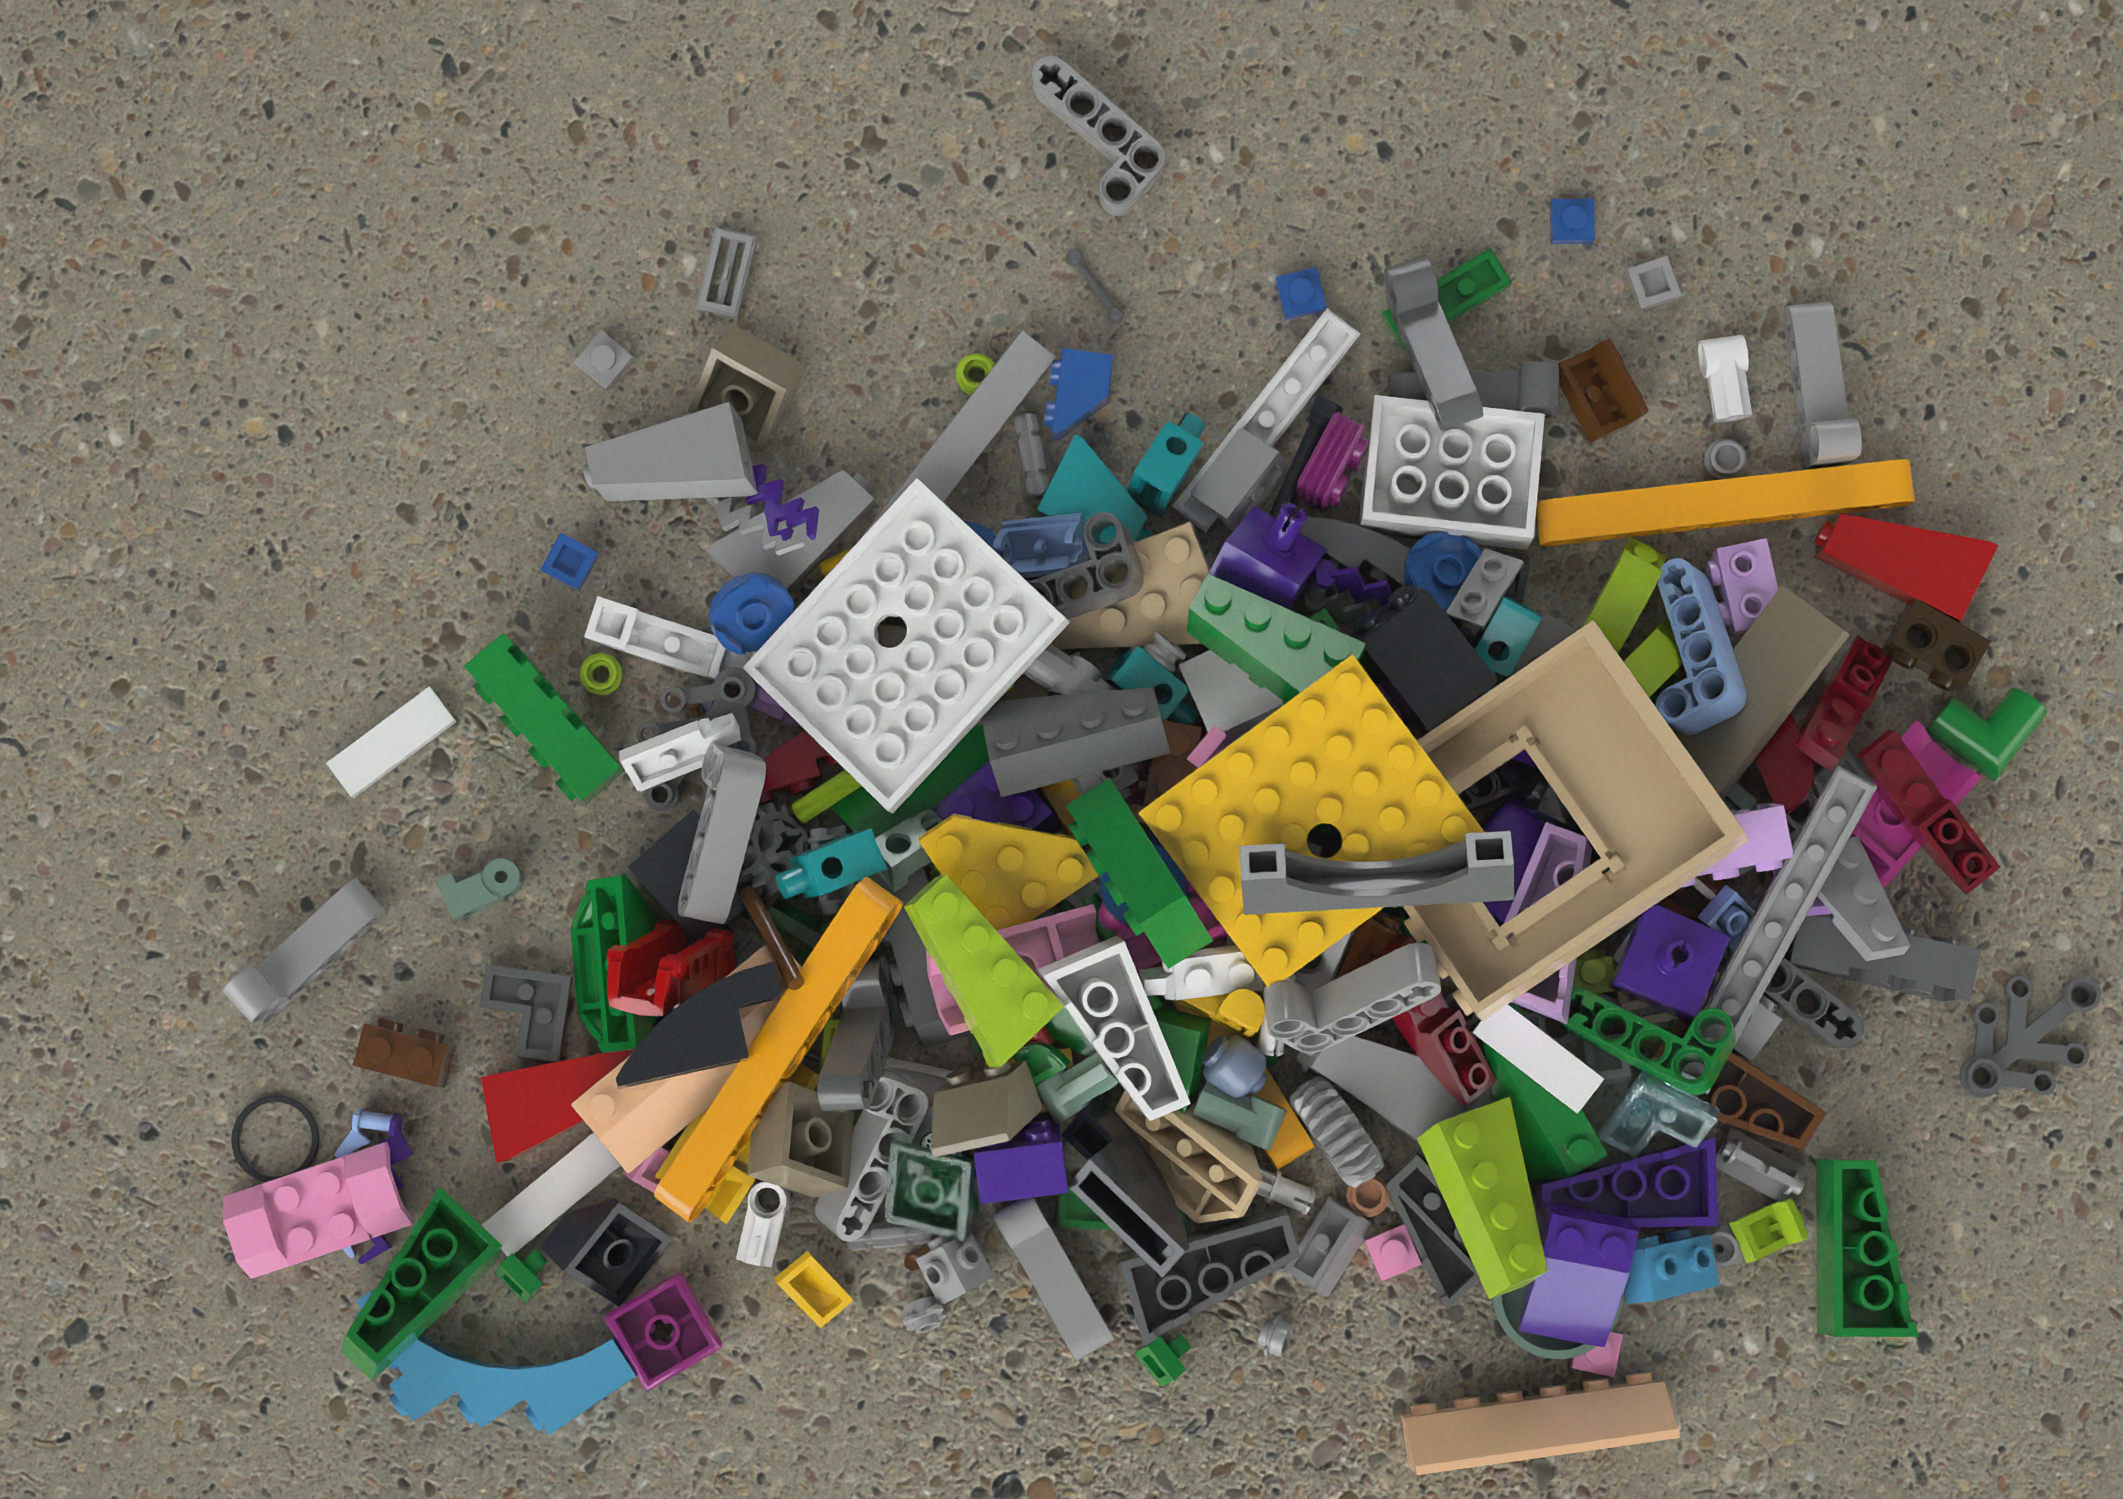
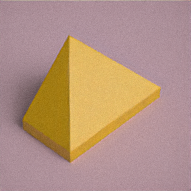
M808 1250L774 1278L776 1283L820 1328L854 1301L848 1292Z

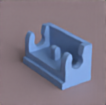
M1082 513L1003 521L1001 524L1002 529L993 543V549L995 551L1003 550V559L1023 578L1046 576L1086 562L1090 556L1084 538L1085 521Z

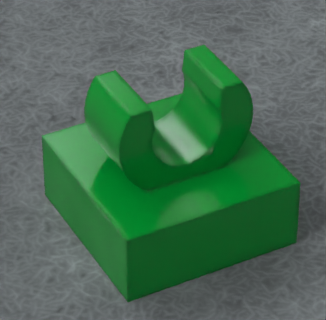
M537 1249L523 1262L511 1253L499 1265L495 1275L526 1304L541 1288L543 1283L536 1275L545 1267L548 1260Z
M1182 1334L1172 1338L1167 1343L1159 1335L1156 1340L1140 1347L1134 1353L1162 1387L1177 1379L1187 1370L1179 1361V1358L1192 1347Z

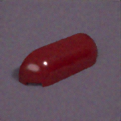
M1791 712L1754 759L1774 804L1784 805L1785 814L1796 810L1804 803L1812 790L1815 778L1812 758L1794 747L1801 733Z

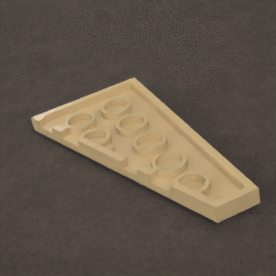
M1188 521L1134 542L1144 576V582L1140 591L1131 598L1069 619L1070 623L1050 644L1057 649L1145 646L1146 644L1151 645L1154 643V634L1157 631L1175 645L1202 644L1186 632L1189 606L1207 573L1210 571L1192 522ZM1127 566L1119 567L1114 571L1112 575L1113 585L1121 584L1128 576ZM1086 580L1075 584L1072 589L1073 599H1079L1087 592L1088 583Z

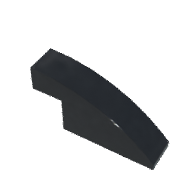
M774 961L742 970L711 984L688 998L664 1017L640 1042L616 1077L618 1089L748 1061L749 1055L739 1008L781 999Z
M1099 1095L1079 1112L1061 1134L1087 1160V1163L1068 1184V1187L1163 1278L1189 1249L1188 1238L1180 1212L1167 1183L1140 1140L1122 1118Z

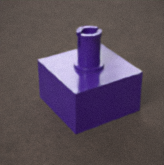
M1287 503L1282 505L1277 519L1254 506L1227 538L1208 574L1290 610L1309 585L1315 568L1323 559L1328 549L1299 533L1302 525L1307 520V514L1303 509L1300 508L1296 517H1293L1290 521L1297 507L1294 504Z
M1655 904L1637 917L1608 987L1686 1022H1690L1698 1015L1730 937Z

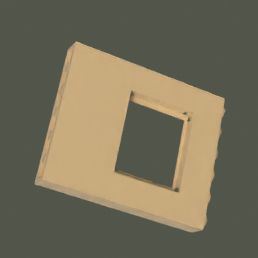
M1594 620L1417 741L1457 795L1523 750H1526L1601 858L1500 927L1483 902L1403 906L1410 918L1404 921V924L1417 943L1426 940L1434 948L1438 974L1442 979L1450 976L1458 987V990L1452 993L1464 1013L1468 1016L1474 1012L1484 1021L1749 841L1743 828ZM1608 867L1610 868L1608 872L1602 874V871ZM1511 933L1514 934V935H1513L1512 937H1510L1509 939H1506V938H1505V937H1507L1508 935H1510Z

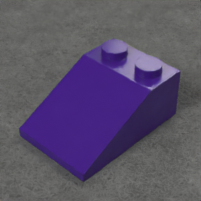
M1545 1203L1539 1233L1548 1272L1527 1284L1518 1330L1605 1348L1630 1274L1639 1230L1632 1220Z

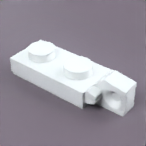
M733 713L713 718L711 721L709 718L701 719L700 721L696 720L619 751V760L637 791L641 792L701 768L710 744L728 746L741 740L740 726Z
M1237 945L1200 949L1169 969L1163 960L1162 967L1139 969V978L1146 995H1164L1166 1000H1183L1229 994L1238 989L1262 990L1261 977Z

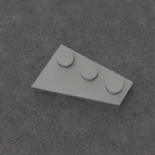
M1859 837L1849 838L1817 897L1833 914L1832 922L1865 961L1904 955L1911 945Z

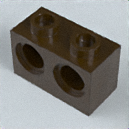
M1915 599L1905 606L1882 648L1892 653L1890 659L1894 663L1909 670H1913L1916 667L1929 675L1927 680L1931 684L1942 690L1950 691L1952 688L1958 690L1967 686L1991 641L1920 600ZM1909 627L1917 628L1923 633L1925 641L1922 648H1915L1908 642L1907 631ZM1948 648L1954 649L1960 654L1962 664L1959 670L1952 669L1946 664L1944 654Z

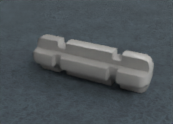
M1035 413L1021 414L1015 417L1014 423L1016 434L1020 436L1018 445L1023 473L1028 477L1025 479L1027 494L1029 497L1043 496L1049 486L1048 476L1044 475L1046 465L1041 437L1037 435V432H1039L1037 416Z
M928 1218L911 1219L912 1223L906 1224L905 1220L871 1223V1228H868L863 1236L851 1242L847 1241L849 1250L858 1251L867 1250L866 1245H872L873 1249L908 1245L907 1241L912 1240L914 1245L930 1242L932 1238L931 1224Z

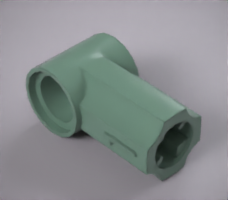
M1095 1052L1071 1068L1061 1070L1035 1087L1040 1100L1056 1124H1059L1087 1106L1089 1100L1117 1085L1119 1081L1100 1055Z
M1207 1081L1193 1114L1203 1120L1235 1132L1234 1135L1246 1142L1270 1151L1287 1110L1254 1095L1250 1097L1244 1095L1237 1099L1232 1098Z

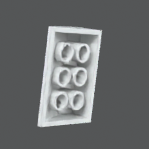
M1374 395L1358 526L1380 534L1423 538L1428 533L1445 531L1450 535L1459 537L1464 535L1477 545L1527 550L1534 538L1545 414L1482 407L1484 414L1482 418L1441 431L1428 401Z

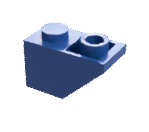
M1063 348L1061 360H1053L1050 385L1058 386L1056 402L1047 401L1044 426L1052 427V439L1061 440L1107 405L1113 366L1112 354Z

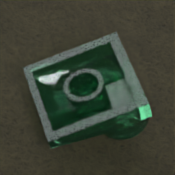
M893 1140L890 1144L884 1221L965 1242L971 1235L972 1221L979 1211V1201L974 1193L975 1160L953 1154L933 1157L930 1148Z

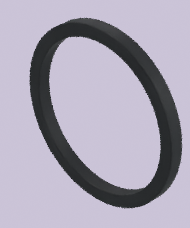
M268 1096L258 1099L249 1104L240 1113L234 1124L231 1137L234 1157L240 1167L257 1180L268 1182L283 1177L267 1176L255 1171L247 1164L240 1151L239 1134L241 1126L246 1117L263 1104L271 1102L289 1104L298 1109L309 1123L312 1134L309 1154L302 1165L289 1174L307 1169L317 1154L319 1146L317 1123L311 1112L303 1104L289 1097Z

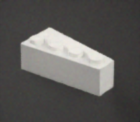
M1114 936L1037 969V972L1057 999L1065 1006L1064 1008L1134 1103L1150 1121L1191 1104L1125 941L1118 936Z

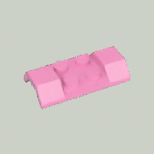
M1094 904L997 930L1047 987L1048 985L1037 972V969L1099 943L1096 933V910ZM926 950L927 974L938 1014L949 1036L969 1031L963 1019L962 1011L942 980L943 976L933 957H930Z
M388 1142L223 1197V1222L236 1261L250 1279L415 1224L411 1213L401 1202L390 1169V1148Z

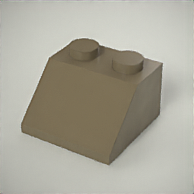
M732 325L712 347L688 412L692 414L730 402L742 418L747 444L762 452L793 400L807 365L741 328Z
M1026 1060L1009 1064V1061H1007L1001 1067H989L986 1065L983 1068L984 1070L972 1072L969 1067L962 1068L946 1076L947 1082L934 1092L931 1137L933 1157L1010 1141L1043 1109Z
M792 1082L783 1083L751 1133L747 1175L812 1198L847 1189L854 1110L823 1111L819 1104L818 1092Z

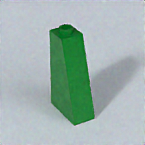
M1160 1006L1153 1010L1191 1103L1177 1109V1111L1186 1113L1198 1098L1204 1065L1201 1059L1207 1049L1212 1020ZM1065 1008L1060 1010L1046 1024L1047 1030L1054 1039L1083 1056L1088 1057L1097 1052Z

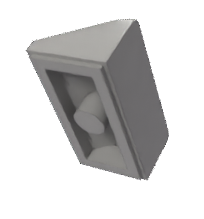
M1328 1196L1297 1246L1300 1257L1286 1264L1283 1270L1325 1297H1328L1371 1229L1372 1223Z

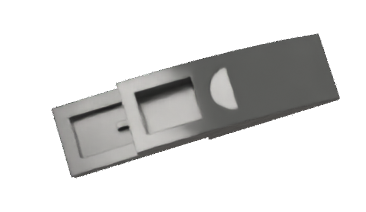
M1307 517L1299 533L1328 549L1323 559L1333 562L1336 570L1352 567L1359 568L1362 565L1368 569L1365 575L1373 582L1387 580L1388 584L1396 589L1407 586L1404 579V562L1410 551L1409 548L1378 532L1355 524L1334 519Z

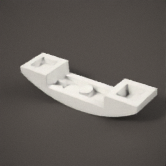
M599 596L596 598L584 638L625 653L714 681L716 676L727 668L738 667L743 669V666L756 653L754 651L751 653L745 652L747 655L735 654L724 648L715 635L640 612L636 608ZM735 681L728 683V685L740 688V685Z

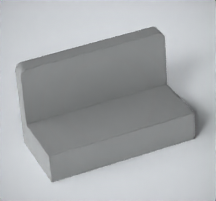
M1239 429L1191 490V495L1195 500L1215 512L1225 526L1234 531L1254 506L1260 508L1287 474L1289 466L1279 451L1248 431Z

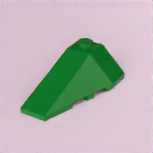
M975 725L894 813L888 812L863 786L831 807L853 832L871 828L875 838L910 817H914L925 810H934L935 806L989 761L983 726Z
M1511 1002L1508 1004L1528 1020L1521 1006ZM1481 1040L1484 1057L1497 1080L1491 1086L1493 1103L1508 1097L1511 1099L1529 1183L1571 1177L1608 1155L1582 1109L1578 1114Z

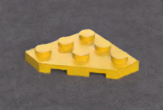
M953 814L918 837L919 843L941 875L946 874L996 930L1032 921L1099 876L1076 838L1070 835L1059 833L1056 835L1035 831L1032 828L1001 822H987L972 819L969 816Z

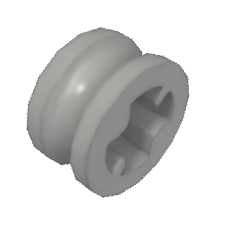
M1157 631L1154 634V643L1151 645L1146 644L1143 649L1165 668L1174 672L1176 669L1175 662L1178 659L1184 660L1187 655L1172 641Z

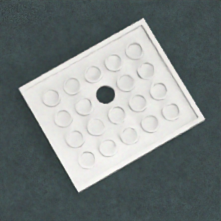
M916 478L743 666V669L888 812L894 813L1070 621L923 482ZM888 616H899L906 623L907 633L905 639L901 644L893 648L881 646L878 642L879 634L877 627L879 623Z

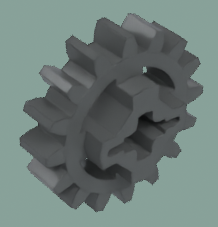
M767 803L757 808L743 860L746 866L741 870L742 875L751 873L754 877L752 887L757 888L764 884L767 896L778 892L779 896L783 897L776 882V875L792 868L790 863L791 857L811 849L810 844H807V834L812 829L810 825L801 827L795 814L788 816L787 805L784 804L775 808L773 803Z

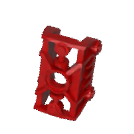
M662 919L655 923L653 931L626 946L615 945L609 948L607 952V994L609 1006L639 1016H665L667 1010L672 1007L676 1009L688 998L729 975L736 969L732 932L713 928L706 933L705 938L688 947L684 930L677 921Z

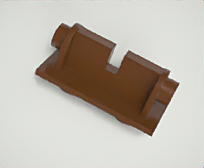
M1379 911L1359 925L1333 980L1372 962L1371 959L1402 935L1403 932L1399 930L1402 925L1401 918Z

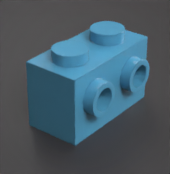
M1684 1228L1665 1232V1241L1659 1242L1658 1235L1637 1238L1630 1274L1624 1289L1626 1304L1653 1302L1720 1286L1710 1234L1692 1236L1691 1228Z

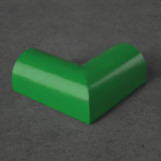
M2010 688L1985 720L1952 695L1925 730L1994 782L2047 714V710L2028 693L2017 688Z

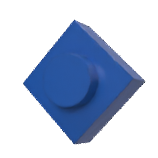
M1594 198L1551 199V244H1593L1595 241Z
M1317 267L1275 277V284L1285 321L1326 310L1327 306Z
M560 532L540 570L580 592L600 554Z

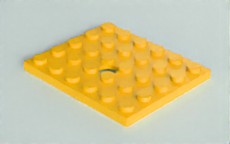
M1353 654L1138 812L1268 988L1270 984L1284 981L1384 907L1244 915L1240 846L1285 843L1286 850L1310 857L1336 861L1375 862L1424 855L1465 840V833L1485 832ZM1322 823L1335 826L1342 836L1340 850L1334 856L1328 858L1314 855L1307 845V836L1310 830Z

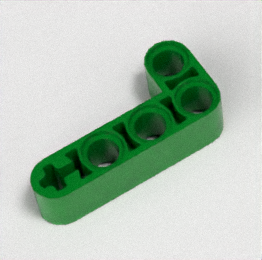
M1580 987L1572 988L1570 1008L1579 1009L1582 1004L1587 1015L1594 1019L1593 1026L1589 1018L1580 1013H1575L1573 1017L1569 1013L1568 1023L1561 1022L1564 1029L1570 1034L1691 1095L1703 1094L1713 1086L1736 1042V1032L1729 1015L1721 1009L1707 1008L1699 1012L1682 1039ZM1618 1022L1626 1025V1031L1621 1037L1610 1039L1604 1036L1605 1030L1609 1025ZM1719 1024L1726 1028L1725 1034L1719 1040L1710 1041L1703 1037L1704 1031L1711 1025ZM1654 1042L1665 1045V1051L1660 1057L1649 1059L1643 1056L1647 1045ZM1691 1062H1698L1705 1066L1703 1074L1696 1079H1687L1682 1076L1684 1067Z

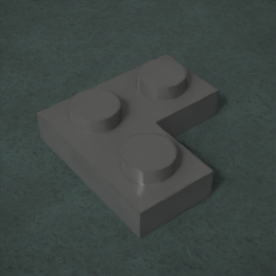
M486 965L480 1007L522 1013L516 1056L559 1062L562 1056L573 977Z

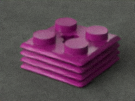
M1340 412L1332 415L1298 479L1296 491L1298 501L1304 500L1305 505L1311 504L1313 509L1319 507L1320 513L1325 512L1329 505L1334 508L1338 507L1348 487L1349 477L1345 476L1348 469L1357 471L1367 452L1366 447L1369 440L1363 437V424L1356 425L1355 419L1349 421L1347 416L1341 417Z
M681 1272L672 1275L605 1315V1321L646 1391L655 1388L718 1351L723 1346L708 1316L684 1274ZM659 1319L664 1324L671 1322L675 1328L671 1333L672 1341L669 1343L665 1338L657 1340L654 1337L653 1332L658 1329L656 1321Z

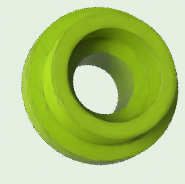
M980 353L965 356L956 368V381L960 389L972 395L982 381H971L969 373L973 369H981L986 377L995 365L994 361Z
M596 653L589 656L583 662L580 668V680L584 688L591 694L606 696L615 692L621 685L623 670L620 663L613 656L606 653ZM604 667L609 670V678L605 682H597L594 678L595 671Z

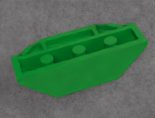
M627 875L588 880L584 889L586 893L578 905L570 927L577 1013L588 1031L598 1041V1046L602 1053L634 1050L651 1032L659 1016H639L609 1006L607 994V952L609 948L615 945L626 946L653 931L655 923L658 922V917Z

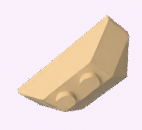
M1125 1090L1114 1111L1136 1135L1155 1162L1171 1191L1177 1207L1196 1223L1244 1216L1263 1181L1254 1148L1244 1140L1236 1137L1233 1131L1194 1115L1196 1102L1186 1113L1175 1110L1150 1121L1140 1111Z

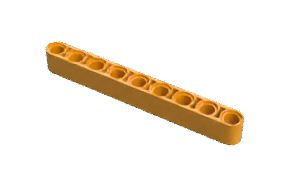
M1900 459L1547 499L1537 502L1536 520L1540 546L1550 547L1896 508L1914 504L1915 495L1910 460Z
M864 877L852 890L799 970L805 980L804 985L797 990H790L789 988L786 990L747 1049L749 1060L737 1064L654 1192L656 1199L690 1223L702 1212L750 1140L751 1133L783 1083L789 1081L897 918L903 906L901 900L870 878Z

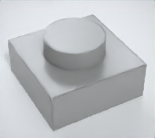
M1668 256L1628 268L1625 272L1639 312L1677 300L1681 296Z
M600 330L575 359L574 363L606 391H609L635 359L605 332Z

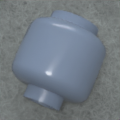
M1231 1034L1227 1037L1224 1035L1218 1036L1207 1047L1201 1059V1062L1204 1064L1203 1075L1205 1079L1235 1099L1247 1093L1255 1095L1263 1087L1267 1079V1075L1264 1073L1267 1063L1265 1055L1239 1034Z

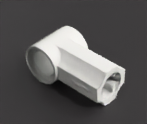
M1736 335L1700 340L1698 343L1699 366L1702 376L1707 378L1714 422L1724 423L1750 417L1752 410L1745 373L1748 371L1749 359L1744 336Z
M762 1180L751 1189L748 1195V1208L737 1251V1260L757 1266L773 1267L786 1209L790 1203V1191L788 1189ZM772 1188L779 1194L780 1205L778 1209L767 1210L760 1205L758 1194L761 1189Z

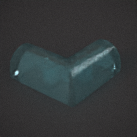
M1642 1071L1601 1127L1598 1138L1636 1158L1657 1129L1697 1148L1718 1120L1719 1109Z

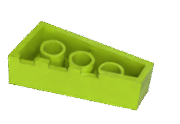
M946 874L935 877L904 906L930 957H933L943 976L942 980L948 991L954 996L962 1011L963 1019L971 1034H974L989 1067H1001L1065 1007Z
M1510 1097L1438 1122L1419 1136L1417 1140L1489 1300L1526 1286L1548 1272Z

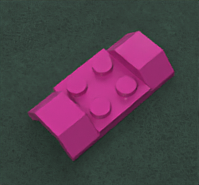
M1917 720L1900 737L1943 797L1952 800L1955 806L1963 800L1982 778L1975 771L1957 763L1932 741L1924 726ZM1875 790L1849 838L1859 837L1884 889L1921 846Z

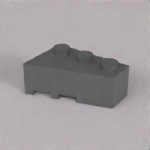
M1415 1151L1385 1180V1184L1447 1311L1480 1278L1429 1164Z

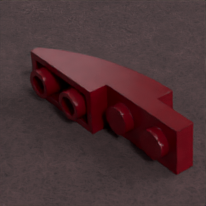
M1860 636L1853 640L1799 729L1801 734L1794 747L1829 771L1840 761L1862 714L1872 704L1892 663L1890 657L1880 647L1868 643Z
M1887 730L1856 755L1857 759L1877 784L1876 791L1923 850L1964 894H1969L2001 868L1952 800L1943 797L1895 730Z
M807 731L800 733L763 759L766 764V775L758 806L774 801L773 794L789 789L791 795H796L815 789L814 782L823 779L818 763L826 761L827 767L839 765V763Z
M1400 935L1373 957L1371 961L1403 946L1415 943L1412 936ZM1441 993L1422 1004L1392 1017L1418 1057L1446 1090L1463 1106H1469L1497 1081L1460 1009L1448 1008Z

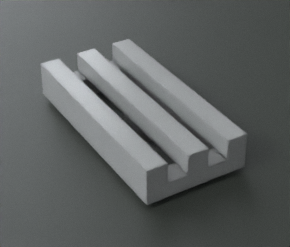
M715 227L696 305L697 311L712 312L714 315H725L731 319H739L757 244V236ZM724 238L730 240L716 302H708ZM739 243H746L731 306H726L725 301Z

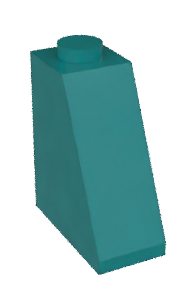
M1075 434L1037 508V517L1082 513L1086 524L1088 519L1094 514L1107 512L1113 514L1129 528L1134 542L1149 537L1151 531L1145 529L1148 520L1147 515L1086 441ZM1115 526L1107 527L1102 531L1100 544H1108L1115 538Z

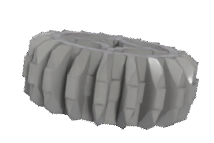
M1316 1076L1310 1081L1307 1080L1298 1086L1295 1092L1289 1095V1104L1303 1127L1336 1173L1339 1174L1347 1185L1356 1188L1363 1182L1367 1183L1376 1176L1378 1171L1384 1168L1382 1155L1377 1150L1370 1136L1326 1078Z

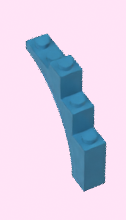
M370 1291L356 1301L360 1309L363 1308L373 1291ZM421 1334L389 1365L394 1371L399 1368L403 1373L402 1376L389 1384L394 1392L390 1395L391 1402L402 1417L409 1415L411 1420L414 1421L458 1393L461 1400L457 1402V1405L465 1419L470 1424L477 1422L479 1427L482 1428L525 1399L529 1405L525 1409V1413L530 1422L538 1431L544 1428L548 1435L637 1376L616 1338L586 1354L551 1364L520 1367L489 1364L458 1355Z

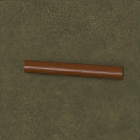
M752 886L743 888L740 891V897L790 990L801 988L805 980L756 888Z

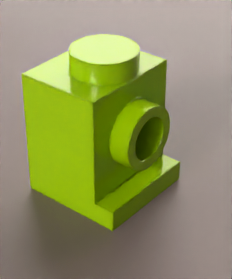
M1604 949L1586 951L1578 956L1573 987L1586 989L1593 994L1616 991L1608 987L1614 973L1612 956L1605 957Z

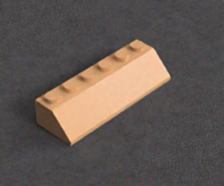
M766 944L726 977L742 970L774 961ZM794 959V961H795V963H796L798 969L800 970V969H801V966H800L799 963ZM774 961L782 998L788 986ZM780 1000L739 1008L747 1049ZM627 1058L571 1105L629 1174L710 1107L738 1063L618 1089L616 1077L628 1060Z
M1651 1372L1626 1375V1383L1609 1385L1608 1378L1587 1380L1582 1382L1583 1389L1566 1391L1565 1384L1544 1386L1539 1388L1540 1395L1523 1397L1522 1390L1502 1392L1496 1394L1497 1401L1480 1403L1478 1396L1453 1400L1454 1407L1438 1410L1436 1403L1417 1404L1410 1406L1411 1413L1401 1415L1408 1466L1416 1475L1680 1438L1665 1381L1658 1378L1652 1379Z

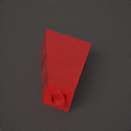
M1841 513L1832 522L1825 520L1814 540V543L1819 545L1814 558L1906 604L1918 599L1959 623L1962 621L1999 545L1991 541Z
M634 1050L594 1054L481 1077L496 1163L511 1161L584 1123L585 1121L571 1104L627 1059Z

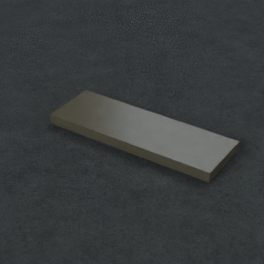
M1783 585L1733 649L1747 692V700L1743 709L1735 716L1695 735H1684L1676 729H1672L1722 800L1732 790L1850 635ZM1724 687L1718 691L1716 698L1722 693Z

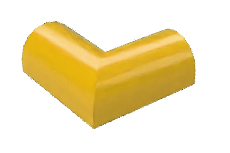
M1238 989L1229 994L1183 1000L1174 999L1177 1003L1205 1018L1211 1019L1212 1022L1234 1034L1243 1036L1245 1039H1249L1259 1030L1265 1016V1005L1261 997L1248 989Z

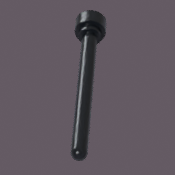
M1312 395L1306 409V413L1309 414L1306 421L1309 425L1269 515L1277 519L1282 505L1293 503L1296 496L1298 479L1332 415L1340 412L1341 415L1343 408L1340 405L1323 397Z

